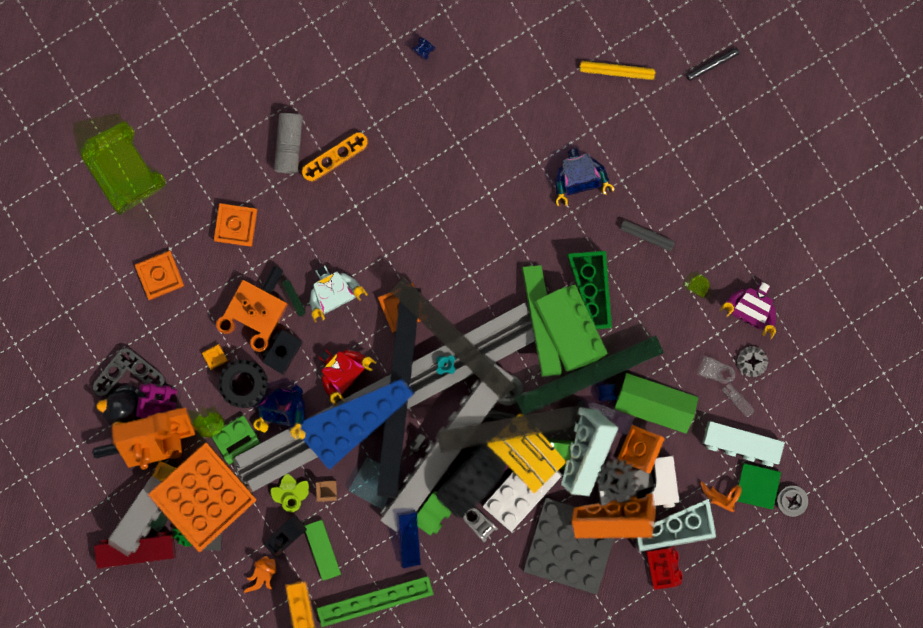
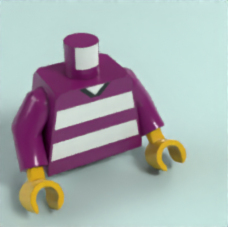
M760 282L756 290L749 287L733 293L720 308V312L723 309L727 310V317L731 314L759 330L764 329L762 336H765L766 332L771 334L770 339H772L776 333L775 306L772 304L773 300L766 296L770 286L764 282Z

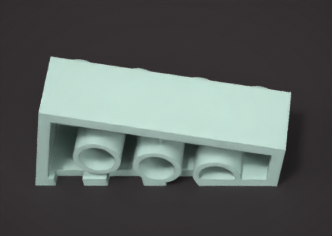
M580 407L578 412L581 415L579 424H575L574 429L577 432L575 442L570 445L571 458L566 462L561 485L571 494L589 496L618 427L598 410Z
M709 499L654 523L653 537L635 538L638 552L716 538Z

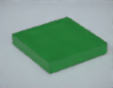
M743 463L738 483L742 490L737 502L773 510L781 472Z

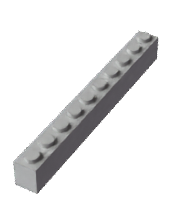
M493 362L492 365L488 364L482 372L484 374L480 381L476 380L472 385L471 390L473 391L469 397L465 395L459 404L461 407L458 412L454 411L448 419L450 423L446 428L442 427L436 435L439 438L435 443L431 442L425 450L427 452L423 459L419 458L415 463L414 468L416 469L412 475L408 473L402 482L404 486L401 490L398 489L397 498H392L393 501L390 505L386 504L381 510V521L397 533H401L514 378Z

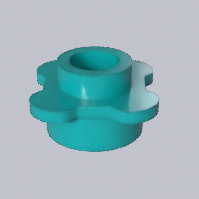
M440 355L436 358L438 362L436 371L438 374L455 373V357L453 355L448 357Z

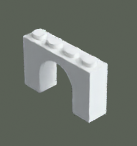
M673 456L656 458L653 465L655 483L649 494L653 493L655 505H663V508L675 507V503L679 502ZM598 483L600 505H607L611 501L610 495L604 497L605 490L600 491L599 488L602 487V484Z

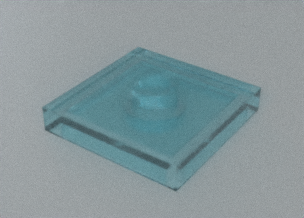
M367 457L348 491L383 509L389 497L377 496L380 464Z

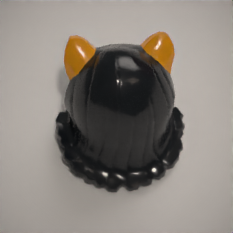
M124 385L113 389V391L109 392L108 397L98 402L96 406L98 410L103 412L104 419L111 426L146 419L136 416L138 398L146 397L144 392H140L134 386Z

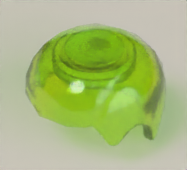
M209 412L208 417L197 416L192 426L200 436L210 438L217 435L223 429L224 418L219 413Z

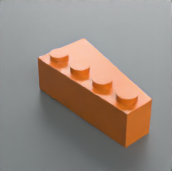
M653 493L647 494V498L637 499L636 496L631 497L629 501L618 503L617 500H614L603 506L598 503L574 508L572 524L575 538L653 537L656 512Z

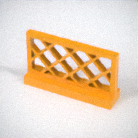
M300 580L294 584L287 585L294 628H315L306 582Z

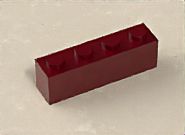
M167 531L157 533V537L149 538V534L146 537L142 536L138 541L140 546L135 553L131 552L129 556L110 546L109 539L100 540L98 545H94L97 569L176 558L174 534L168 535Z

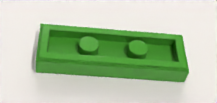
M323 519L305 525L307 528L306 534L322 580L341 575Z

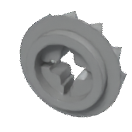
M747 347L738 356V368L748 377L760 376L767 369V355L761 348ZM752 353L755 360L761 361V363L755 364L754 367L751 364L745 363V361L752 358Z
M798 486L785 487L779 492L777 499L778 507L785 515L799 516L808 506V496ZM796 495L795 501L800 505L792 504L789 507V501L786 496L792 498Z

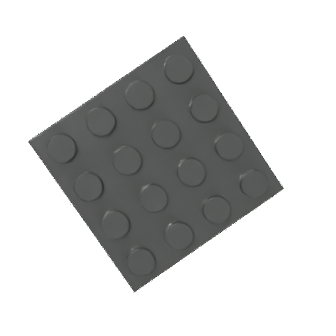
M545 498L523 572L598 594L614 538H575L572 518L574 508L576 507Z

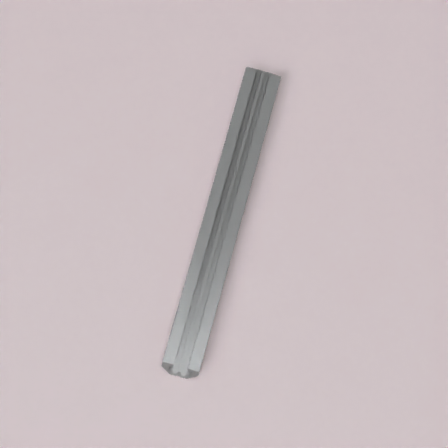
M525 302L414 361L412 363L410 388L415 394L408 399L407 409L482 370L488 364L491 365L493 362L495 363L534 342L528 303ZM440 355L443 357L453 355L455 357V373L438 374L436 371L438 368L436 358ZM391 374L345 398L344 402L341 400L336 404L339 406L389 385ZM332 405V406L326 408L325 410H323V411H321V412H319V413H317V414H315V415H313V416H316V415H318V414H320V413H323V412H325V411H327V410H329V409H332V408H334V407H336V406H335V405ZM292 427L233 458L235 471L242 484L250 493L318 457L305 441L299 438L298 434L297 439L291 436L290 431Z

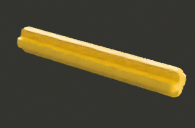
M581 61L580 63L581 72L653 80L655 77V69L587 61Z

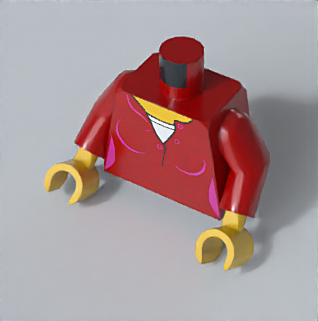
M326 349L319 356V359L326 364L322 370L323 375L321 379L324 390L330 397L331 402L336 407L338 406L336 404L338 399L344 402V398L341 395L346 392L365 369L372 371L369 368V364L371 362L376 364V361L357 351H339L333 356Z

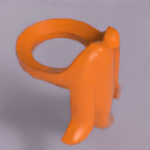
M702 481L700 482L702 490L711 500V504H716L730 512L735 511L734 507L741 494V486L735 485L725 496L716 491L714 487L710 490Z
M265 556L254 562L256 567L254 574L246 579L252 581L257 577V581L254 586L247 588L244 593L260 589L264 581H266V587L272 589L270 580L277 571L274 559H269Z

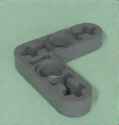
M124 348L116 354L94 382L93 390L97 395H108L127 370L145 384L153 383V380L150 377L145 380L144 377L152 369V376H160V385L155 384L160 387L165 384V377L133 350ZM129 352V357L134 361L138 358L132 368L129 367L132 364L127 360L122 361L124 358L122 356L123 353L127 354ZM140 363L146 365L147 369L144 374H138L136 371V367ZM112 367H117L120 371L119 375L115 378L109 374V370ZM106 375V377L112 380L113 383L111 384L110 382H108L105 385V388L107 390L99 392L98 390L100 389V387L98 386V384L105 383L107 379H104L103 377Z

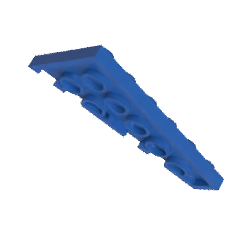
M403 379L301 421V429L305 431V438L303 440L330 470L415 393Z

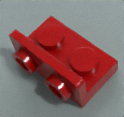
M675 546L647 551L654 590L676 587L682 584L683 575L682 571L679 570V554L675 550Z

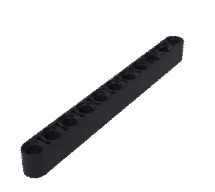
M401 287L390 384L403 379L410 387L421 288ZM408 400L385 420L377 496L397 498Z

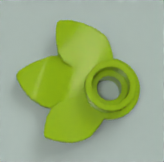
M285 474L282 478L280 487L271 488L273 500L282 504V507L287 512L297 511L301 506V501L309 493L307 481L297 484L296 480L289 474ZM289 499L295 500L294 506H289Z

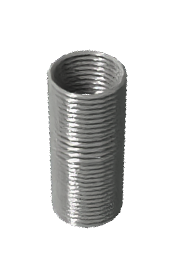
M293 113L278 114V133L273 170L281 173H298L303 116Z

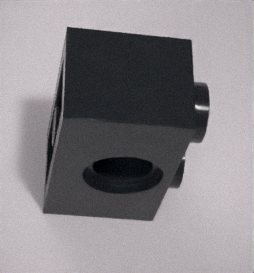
M282 330L275 334L272 342H274L272 348H267L262 358L265 365L284 375L303 342ZM280 346H284L287 350L283 357H279L276 353L277 348Z

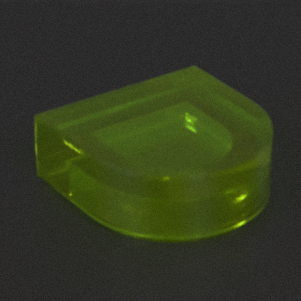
M699 275L690 281L687 290L704 298L710 284L706 277Z

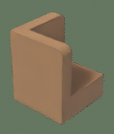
M337 481L316 482L317 502L338 500Z

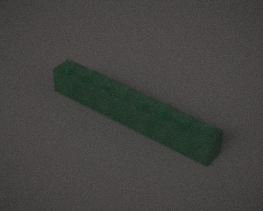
M654 336L514 398L520 414L524 416L659 356L664 352L657 336Z

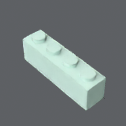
M709 421L702 444L707 445L706 449L717 452L718 448L725 450L724 454L736 457V453L744 455L743 459L754 462L755 459L762 460L763 465L773 467V464L779 465L785 442Z

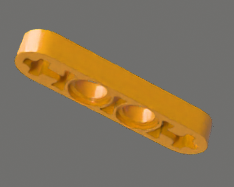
M362 133L353 134L303 167V177L309 182L316 181L363 151L368 145L366 136ZM355 138H363V145L361 147L359 145L354 146L353 149L355 151L352 152L347 143L350 142L353 145L356 142ZM346 147L349 151L348 155L340 157L338 155L339 148ZM325 157L332 159V165L328 168L322 166V160ZM318 162L323 172L320 173L318 169L314 172V177L306 176L308 173L307 169L314 170L317 168L315 163Z

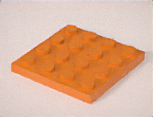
M207 443L199 447L147 494L199 553L256 501V498Z

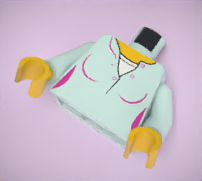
M323 266L316 270L320 281L313 284L314 288L311 290L310 295L313 320L316 323L318 316H322L323 320H325L324 314L355 298L361 301L359 298L360 294L365 293L366 296L368 294L356 279L345 273L339 274L335 272L330 275L326 266Z

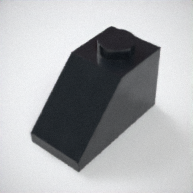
M294 515L267 539L263 545L276 558L298 539L307 528Z

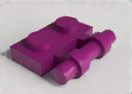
M153 383L140 385L139 390L140 392H146V398H138L137 417L148 418V416L175 410L176 402H171L170 396H176L177 389L167 385L160 387ZM155 394H161V400L154 399Z

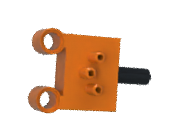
M273 266L261 289L242 280L225 314L218 319L216 323L217 329L224 334L232 333L236 327L234 319L260 332V334L253 336L250 341L252 349L257 352L266 351L269 347V340L288 306L286 302L271 295L283 270ZM229 320L231 327L229 330L224 331L221 324L223 321ZM258 338H263L265 341V345L261 349L255 346V341Z
M164 413L112 426L114 443L95 447L92 450L95 459L120 453L128 468L140 465L141 469L148 468V463L165 459H176L182 455L181 437L179 434L171 433L170 416Z

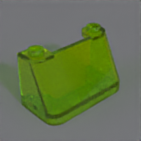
M126 121L87 139L80 151L83 162L113 209L119 215L129 211L166 186L164 176L156 171L151 173L133 145L132 141L135 133Z

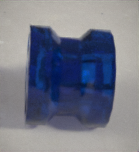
M420 37L419 43L413 46L411 50L427 61L430 52H433L436 48L429 41Z
M616 384L597 386L600 394L598 401L617 399L614 391Z

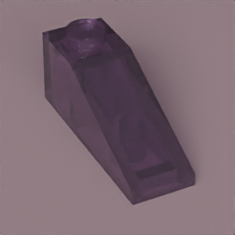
M578 397L572 416L580 418L581 415L578 414L580 407L598 410L618 427V433L628 435L634 419L633 416Z

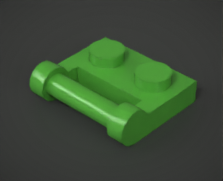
M245 415L211 435L228 465L233 463V458L261 444ZM248 435L250 436L251 440L231 453L228 452L227 448Z

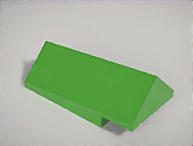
M626 373L614 410L687 434L695 416L698 397Z

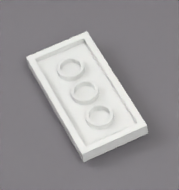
M513 471L483 505V508L512 532L560 479L562 474L557 471L533 494Z

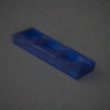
M411 510L397 513L400 566L404 569L421 565L417 512Z

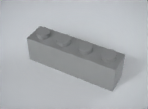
M153 476L150 477L109 539L110 546L127 556L131 552H136L140 546L138 541L142 536L146 537L151 529L150 523L152 520L156 521L162 512L147 495L161 482Z

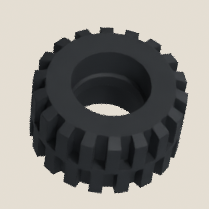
M236 360L233 363H229L226 368H223L222 374L219 375L218 388H220V395L230 405L238 408H248L262 401V398L267 393L268 378L265 371L258 364L249 360ZM239 373H248L254 379V389L248 395H239L233 390V379Z

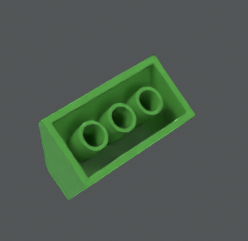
M576 285L561 288L535 301V305L566 371L595 363L608 354Z

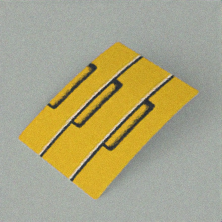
M521 414L516 416L488 443V446L521 478L533 494L566 463L550 442Z

